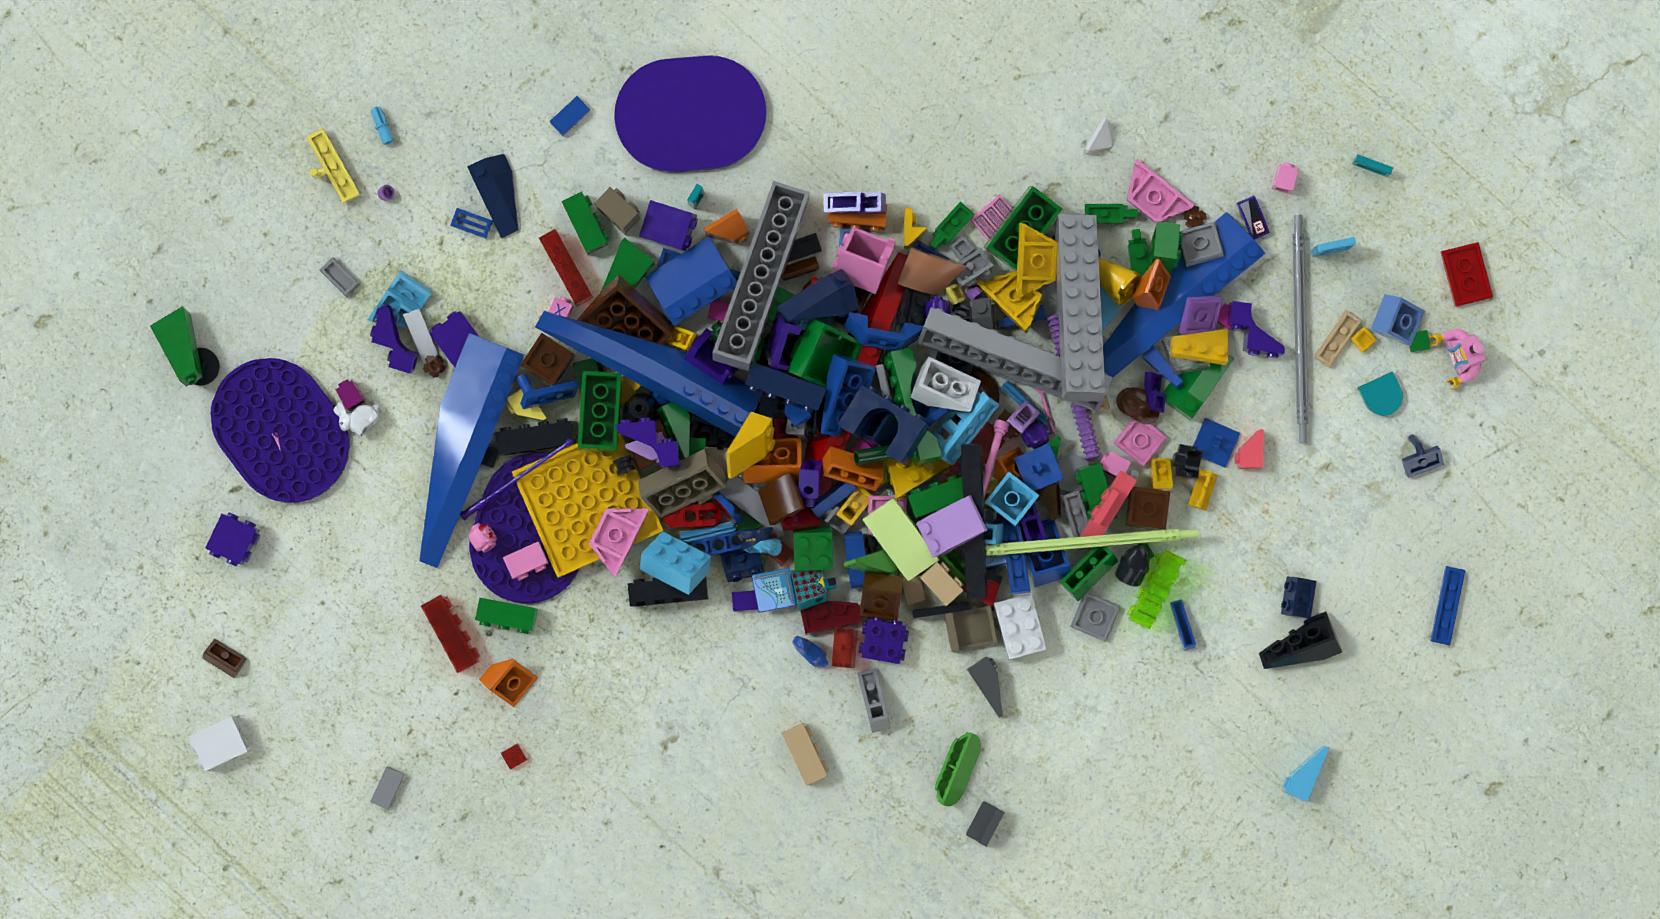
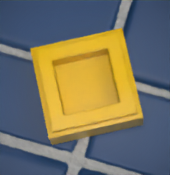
M1364 326L1350 338V341L1361 353H1364L1377 339Z

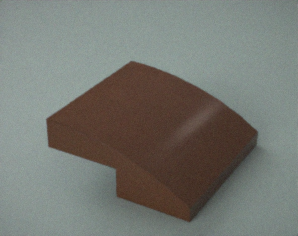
M793 473L786 474L758 490L770 525H776L786 517L794 516L805 508Z

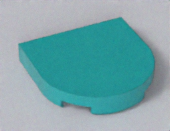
M1393 371L1357 387L1367 409L1376 415H1390L1397 411L1402 404L1403 393Z

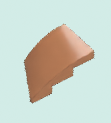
M912 247L898 284L923 293L937 295L962 273L966 266L952 260L948 261L934 254H927Z

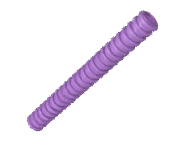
M1056 314L1048 317L1046 320L1050 323L1048 327H1051L1050 333L1053 334L1051 338L1054 339L1053 344L1056 345L1054 348L1057 350L1056 356L1060 357L1059 317ZM1071 402L1070 407L1073 408L1072 413L1075 414L1073 418L1076 419L1075 425H1078L1076 429L1079 431L1078 436H1081L1080 442L1083 444L1081 447L1084 448L1083 454H1086L1085 460L1100 457L1101 453L1098 451L1100 448L1097 447L1098 441L1095 440L1097 437L1094 435L1095 430H1092L1093 424L1090 422L1092 419L1089 418L1090 412L1087 411V408Z

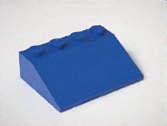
M710 236L645 276L673 325H677L733 290L738 282Z

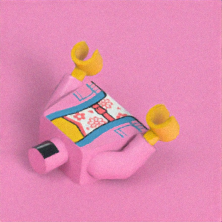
M1454 329L1443 332V335L1435 333L1429 336V338H1436L1437 341L1431 344V346H1436L1445 340L1444 343L1459 378L1447 379L1446 383L1454 382V386L1450 390L1459 388L1461 382L1465 383L1479 375L1481 363L1485 361L1483 345L1478 341L1475 334L1469 335L1462 329Z

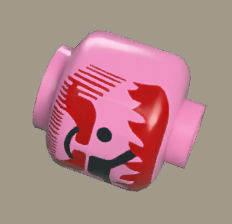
M477 523L471 527L468 539L477 551L485 553L495 547L497 536L488 524L481 525Z

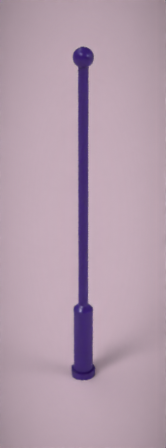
M568 438L566 443L488 497H483L465 511H461V518L467 520L469 516L487 505L490 499L565 447L573 445V440Z

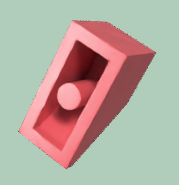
M1264 429L1257 430L1238 449V452H1235L1234 463L1238 464V468H1263Z

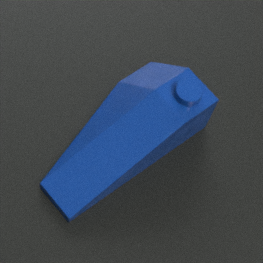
M833 355L827 375L821 427L822 434L839 436L842 428L838 426L839 421L861 385L866 388L871 385L876 370L875 366L850 357Z

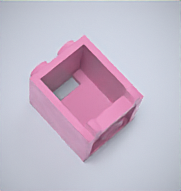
M852 227L850 233H845L842 241L844 246L840 245L836 254L839 259H835L832 269L835 272L842 269L851 279L854 286L876 294L887 269L896 240L894 238L886 240Z

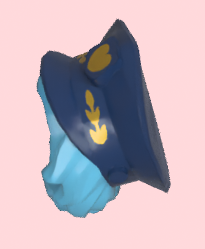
M773 527L745 529L736 532L739 540L742 541L740 550L747 551L748 553H768L778 556L782 550V544L778 538H771L770 532Z

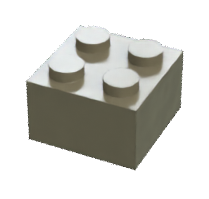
M609 187L594 204L625 235L641 219L638 214L640 211L631 201L629 203L625 201V195L619 189L613 190Z

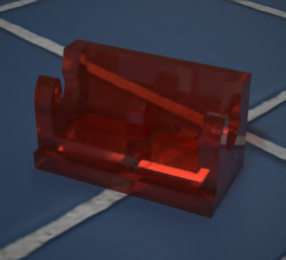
M835 628L832 655L833 667L855 668L858 630Z

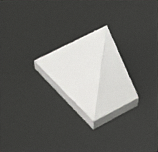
M1103 116L1084 150L1086 154L1113 147L1107 117Z

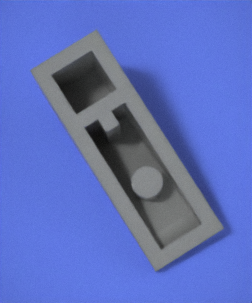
M876 668L857 672L872 733L890 729Z

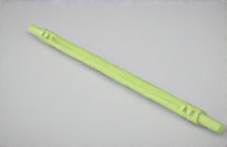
M1168 529L987 544L985 549L986 556L1175 541L1180 538L1198 537V529Z

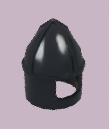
M1136 545L1128 549L1121 556L1120 563L1115 571V576L1129 586H1140L1146 573L1149 571L1150 560L1144 545Z

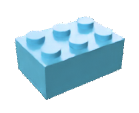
M661 532L641 553L640 570L689 595L709 573L711 556L665 532Z

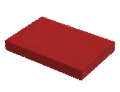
M1479 242L1440 252L1455 307L1493 298Z

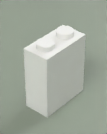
M231 716L189 736L191 739L189 741L190 747L193 751L197 752L199 757L197 762L200 768H204L205 771L216 768L251 751L236 716Z

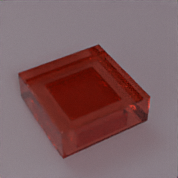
M518 743L501 752L510 770L527 761Z

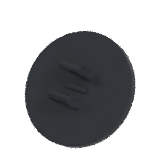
M197 348L203 377L198 379L194 385L204 386L216 379L220 370V363L217 356L211 350Z

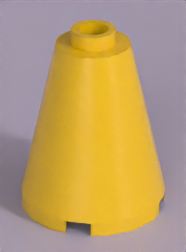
M1098 257L1100 287L1116 305L1126 304L1132 298L1134 287L1138 284L1142 275Z

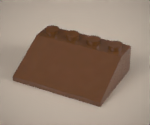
M620 275L601 291L577 319L578 321L660 345L673 335L674 330L672 322Z

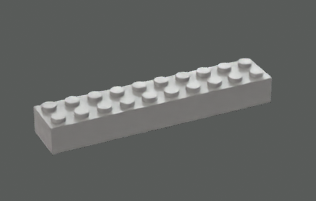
M773 181L713 350L714 361L750 371L804 217L810 192Z
M1058 214L1054 223L1055 241L1058 242L1056 273L1062 401L1101 402L1105 394L1096 215Z
M931 307L918 341L919 344L1062 398L1061 361L1059 356L1054 355L1048 350L1038 349L1030 343L1020 342L1014 337L999 334L996 330L981 327L978 323L963 320L960 316L945 313L942 309ZM1104 372L1105 394L1101 402H1069L1098 412L1105 399L1112 377Z

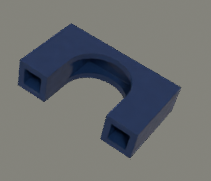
M861 385L839 421L838 426L858 438L872 416L880 412L893 413L898 421V432L887 449L886 454L906 466L930 427L926 423L927 419L919 414H916V416L910 414L911 410L902 404L898 407L893 404L895 400L887 395L881 397L878 395L879 391L870 385L868 388Z

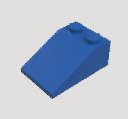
M1054 520L1041 521L1047 539L1060 538ZM1021 528L1023 541H1026V539H1025V537H1024V534H1023V531H1022V528ZM1065 550L1048 551L1031 556V553H1025L1034 587L1062 580L1071 571Z

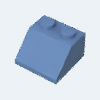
M1384 294L1371 330L1384 337L1411 346L1425 310L1402 297Z

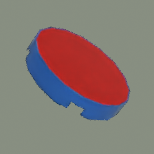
M717 492L713 496L714 501L725 515L738 526L743 520L741 515H736L734 506Z

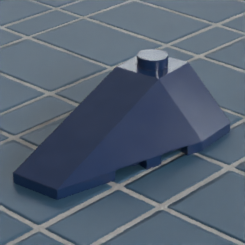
M505 154L487 157L467 166L500 237L503 238L519 231L513 174Z
M840 269L785 301L777 309L788 322L809 321L810 318L821 317V319H827L828 316L845 317L849 312L854 313L858 311L859 306L853 282Z

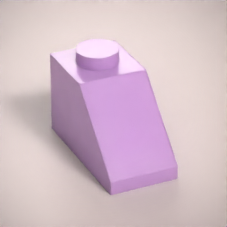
M663 432L657 433L658 443H662L661 440L665 439ZM639 441L625 444L628 450L651 461L656 460V463H659L658 456L651 446Z

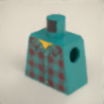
M790 570L798 611L827 601L826 590L837 588L835 577L824 579L822 570Z

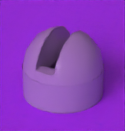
M390 185L380 187L377 193L378 197L383 201L392 199L395 194L394 189Z
M971 286L967 289V297L970 301L979 299L984 293L977 286Z

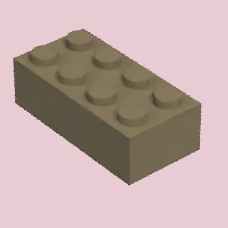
M706 449L680 460V466L665 467L638 480L640 498L659 518L726 488L724 470Z

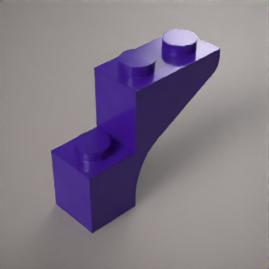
M1230 302L1227 326H1232V330L1243 331V328L1245 329L1243 351L1248 352V355L1251 356L1267 354V358L1277 359L1278 356L1285 353V348L1282 344L1254 323L1251 313L1252 303Z
M383 304L377 308L375 313L377 322L376 326L373 325L370 332L371 342L393 349V351L390 350L387 361L390 362L389 368L411 374L415 371L419 353L408 349L401 342L393 309L390 305Z
M651 417L640 418V422L632 423V420H621L620 424H616V430L620 434L651 446L658 456L661 468L680 466L678 442H673V438L662 439V443H658L656 421H651Z

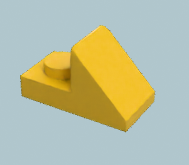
M905 208L904 249H908L927 231V227H912V225H916V213H912V208Z
M674 325L673 335L665 343L688 352L691 345L698 338V335Z
M1151 458V488L1172 489L1173 479L1170 458Z
M858 486L836 515L849 526H852L867 507L869 496L873 495L863 487Z

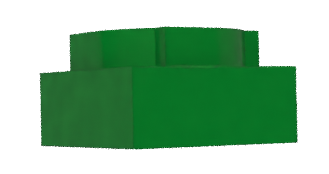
M810 319L806 331L797 338L789 355L792 362L788 372L826 389L828 370L833 355L846 356L857 360L863 345L857 339L827 324Z

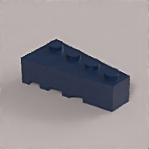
M754 362L745 383L748 385V390L759 393V390L767 392L766 396L776 400L779 396L785 399L784 403L795 406L796 403L803 405V410L812 413L814 409L819 410L826 391L823 387Z

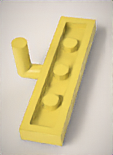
M321 128L307 136V140L323 167L319 170L315 168L310 169V175L315 179H319L327 174L344 204L361 195L325 130Z

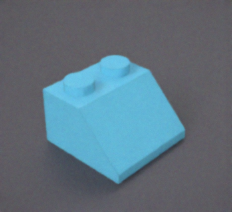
M1008 472L985 503L1012 525L1016 526L1039 495Z

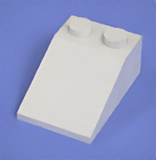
M928 357L920 369L910 398L928 406L970 412L981 381Z

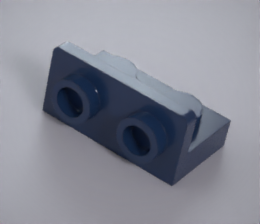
M739 549L720 554L727 582H739L744 578L752 577L751 575L765 572L760 553H748Z
M1287 576L1284 584L1285 590L1281 603V614L1311 619L1316 581Z

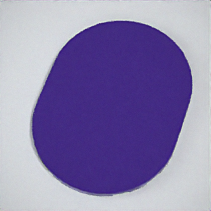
M713 55L670 58L646 64L627 79L616 100L614 119L621 143L639 163L653 170L669 173L710 170L735 164L754 149L764 131L766 103L762 89L755 77L745 67L731 59Z
M265 358L246 362L235 368L223 379L212 400L210 412L212 431L222 451L250 487L259 494L275 501L299 503L322 495L337 482L348 461L350 449L348 430H341L339 426L340 417L333 410L335 406L311 375L291 362L277 358ZM273 435L278 438V440H279V445H280V449H279V447H278V445H277V443H276V441H275Z
M533 452L509 460L491 477L483 497H488L514 479L512 471L538 461L550 453ZM516 482L490 499L487 505L478 510L473 526L477 523L481 525L488 524L497 536L496 545L484 553L483 551H477L469 541V552L475 573L491 592L503 599L516 603H537L553 598L571 584L580 569L557 578ZM540 542L549 561L546 569L537 573L533 570L528 573L529 576L520 581L517 578L512 579L503 557L531 544Z

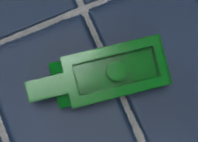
M960 201L937 226L932 234L935 238L929 246L936 250L941 243L943 245L949 243L975 214Z
M1085 204V215H1096L1097 224L1128 223V219H1137L1138 209H1128V205Z
M1133 229L1131 231L1132 240H1128L1127 246L1130 270L1138 272L1143 276L1149 269L1148 246L1146 238L1141 239L1140 229Z

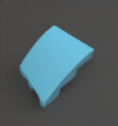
M400 270L367 320L371 322L377 321L375 318L377 308L383 304H388L393 309L396 325L408 328L403 314L417 309L421 310L433 291Z

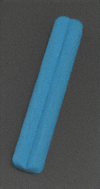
M1006 381L1002 385V390L1020 406L1027 401L1040 412L1035 419L1043 425L1048 420V416L1010 381Z
M733 521L683 532L680 534V540L690 543L736 532V525Z

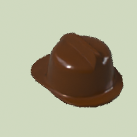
M1137 387L1125 388L1117 396L1116 402L1119 410L1137 422L1150 424L1158 419L1160 412L1150 410L1143 389Z

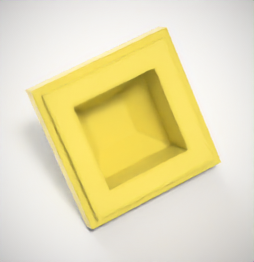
M958 283L946 288L947 299L955 305L967 300Z

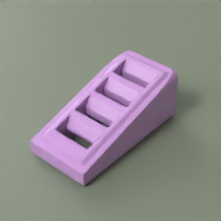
M1025 401L1008 418L1007 422L1022 433L1038 417L1040 412Z

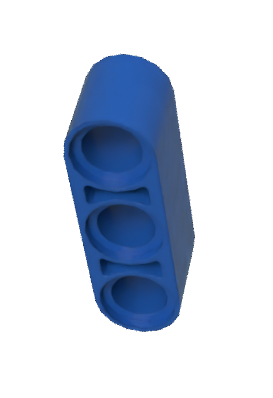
M862 531L843 534L847 561L866 556ZM848 568L851 589L863 588L865 573Z
M732 532L697 540L692 544V547L695 548L697 544H704V553L712 556L739 550L742 544L740 546L733 545L732 539L737 533ZM718 539L724 542V547L721 550H716L713 545Z

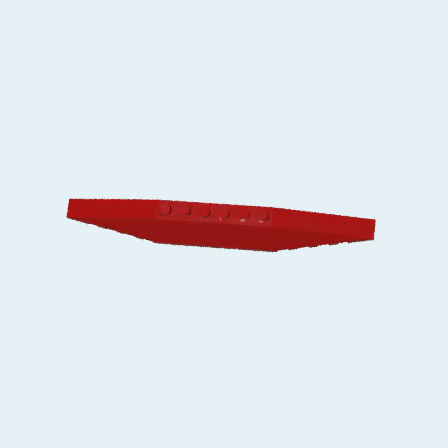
M897 253L884 274L876 294L873 293L861 311L860 314L868 316V328L889 332L902 298L903 288L905 287L899 285L898 281L907 260L906 254ZM848 332L847 335L855 338L850 332ZM863 345L857 360L876 367L882 349ZM842 429L838 437L830 435L829 438L817 442L810 438V442H807L805 459L822 460L830 446L845 451L851 433ZM823 476L822 490L819 498L831 489L834 481L833 478Z

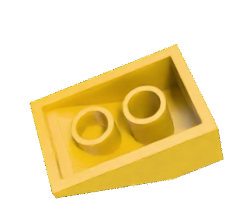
M750 412L726 452L728 478L732 479L765 458L769 450H773L775 440H773L774 427L772 425V418Z

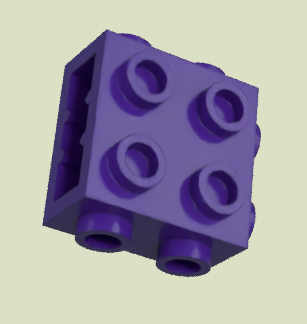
M228 512L227 515L221 513L205 549L210 550L209 554L216 558H220V556L227 558L226 562L236 567L238 564L244 565L251 558L252 552L250 551L252 546L256 545L260 539V530L255 528L256 524L248 520L245 523L239 521V516Z
M872 617V620L868 619L867 623H863L862 634L865 635V640L860 642L858 652L862 654L861 658L900 664V660L904 661L906 650L902 648L903 642L908 641L909 631L906 630V626L902 625V621L891 620V623L883 622L884 619Z

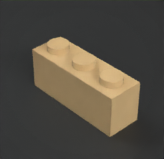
M801 723L782 732L806 786L826 777V772L829 771L825 760L821 761L818 756L821 751L817 743L813 744L810 736L813 734L809 726H804Z

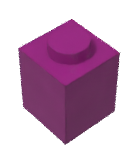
M347 379L339 383V387L335 389L345 408L349 411L366 402L353 380L349 381Z

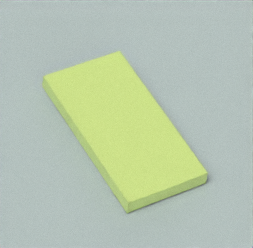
M895 497L862 519L907 581L939 561V557L932 558L920 531Z

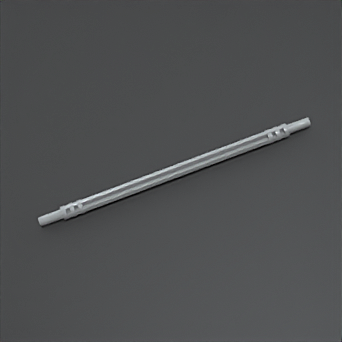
M1297 214L1294 215L1293 234L1297 424H1299V443H1307L1308 382L1305 252L1302 215Z

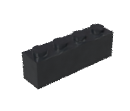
M568 418L557 419V423L549 424V421L538 422V426L530 427V424L519 425V429L511 430V427L500 428V432H495L498 455L506 456L558 448L566 443L568 438L573 440L574 445L576 444L573 422L568 421Z

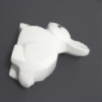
M339 402L333 409L340 417L339 426L341 430L347 431L350 428L359 438L364 435L366 430L380 420L378 404L373 406L361 405L350 413L344 404Z

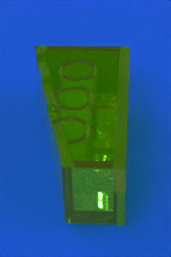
M1168 550L1162 551L1161 554L1157 553L1152 562L1155 566L1152 571L1149 570L1144 580L1147 582L1144 588H1139L1135 596L1138 599L1135 605L1131 604L1127 615H1129L1127 620L1150 630L1162 608V602H1165L1170 593L1171 584L1173 585L1179 576L1180 571L1178 570L1180 566H1184L1187 560Z

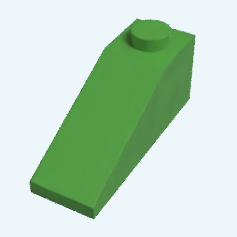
M885 550L843 563L844 567L864 573L894 576L898 574L897 570H899Z

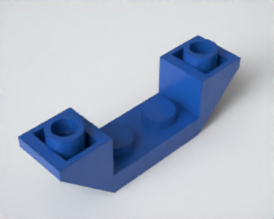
M849 312L844 322V327L862 345L891 351L905 349L916 342L923 329V326L913 323H904L900 333L868 328L867 315Z

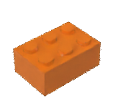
M773 438L775 440L773 450H769L765 458L743 471L744 483H770L789 473H793L795 482H799L800 467L802 465L801 438Z

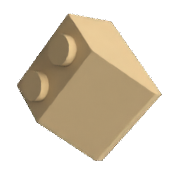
M936 562L920 578L947 606L963 592L961 588L963 584L956 576L952 578L948 574L950 569L943 562L941 564Z

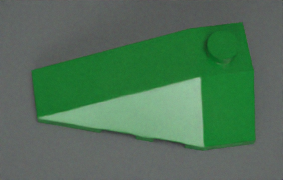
M1228 354V363L1226 365L1199 361L1179 376L1184 384L1179 390L1171 383L1168 384L1163 391L1166 394L1165 403L1188 420L1193 419L1234 358Z

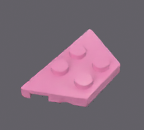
M1137 159L1135 161L1127 201L1157 224V221H1165L1193 208L1194 204L1140 160Z
M648 509L605 510L589 544L613 576H617L649 511Z

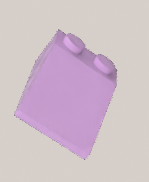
M971 495L916 523L932 558L945 555L987 531Z

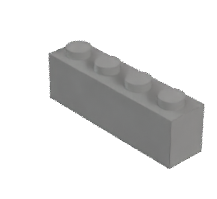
M740 474L732 479L729 478L726 482V488L721 489L719 493L765 527H773L772 532L782 538L787 531H783L780 522L776 525L769 524L758 493L759 488L755 485L751 488L744 483V477Z

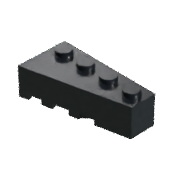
M707 576L689 595L655 577L652 578V581L645 582V579H635L633 583H627L630 607L709 599Z

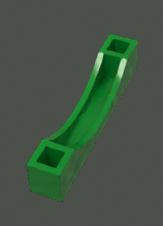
M912 348L890 351L885 357L884 365L890 375L889 383L895 393V404L898 407L901 404L911 410L909 413L916 416L912 398H910L912 376L917 366ZM926 432L912 455L911 460H913L915 466L936 462L942 456L938 440L932 433Z

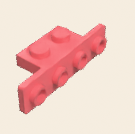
M1119 471L1109 489L1103 492L1100 504L1096 505L1090 514L1092 517L1082 531L1081 537L1104 535L1137 481L1135 478L1123 471Z

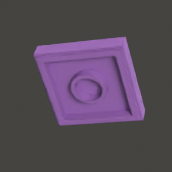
M1220 296L1187 297L1179 332L1185 335L1215 331L1223 298Z

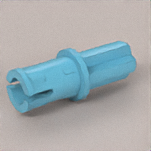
M380 106L371 109V114L376 124L375 129L379 132L382 144H390L394 142L389 129L390 124L386 121L382 108Z

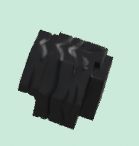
M1179 444L1177 452L1173 454L1171 466L1176 467L1175 476L1198 479L1203 450H1198L1194 446Z

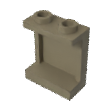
M991 606L944 614L951 652L997 644V639H1000L999 629L994 627L993 622L997 620L995 609H991Z

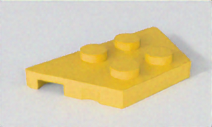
M1020 223L1016 280L1017 298H1021L1023 295L1035 291L1045 284L1048 285L1056 281L1058 242L1024 223Z
M1017 270L1006 275L994 276L992 280L976 282L977 287L1025 333L1028 332L1043 299L1040 292L1037 290L1031 291L1023 295V297L1017 298Z
M941 458L933 463L916 466L911 459L906 466L896 460L887 461L886 467L890 474L891 486L894 487L895 499L898 501L909 494L910 491L919 488L945 472L952 465Z

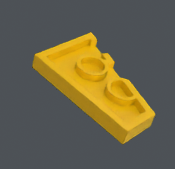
M1228 329L1173 336L1170 340L1171 357L1226 365L1228 363Z

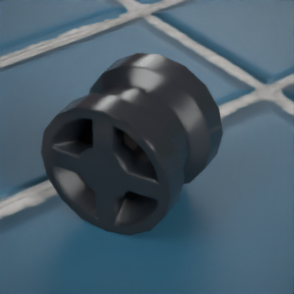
M630 455L612 461L613 465L617 468V476L635 470V467L631 464Z

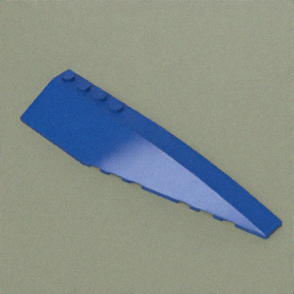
M1227 212L1215 221L1224 257L1187 267L1181 248L1180 260L1178 261L1177 268H1173L1170 275L1171 278L1160 309L1138 307L1135 303L1103 345L1104 372L1112 378L1180 324L1187 297L1214 296L1265 254L1258 243Z
M547 311L542 313L535 328L735 437L750 412L755 411L763 394L761 390H759V393L748 390L746 382L734 375L731 380L726 379L723 384H720L684 360L687 352Z
M470 333L467 336L439 410L419 558L420 562L438 568L524 357L522 353Z

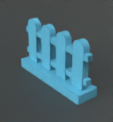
M977 391L970 412L950 409L938 423L939 425L935 430L931 432L938 440L942 454L940 458L954 465L961 456V445L971 443L1000 404L990 398L985 392L980 394ZM955 414L961 418L958 424L952 420ZM943 429L950 434L947 439L940 435Z

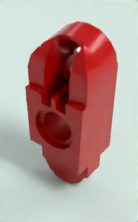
M704 503L701 505L685 506L664 516L663 521L670 528L709 527L717 525L721 520L722 514L719 507L715 504ZM689 511H693L696 514V518L692 522H688L685 518ZM710 511L714 513V517L712 519H709L706 516L707 513Z

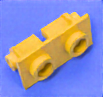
M1199 470V477L1196 479L1188 502L1189 506L1206 511L1218 477L1217 474L1209 470Z

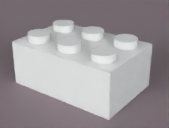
M1032 594L993 604L1008 659L1046 650Z

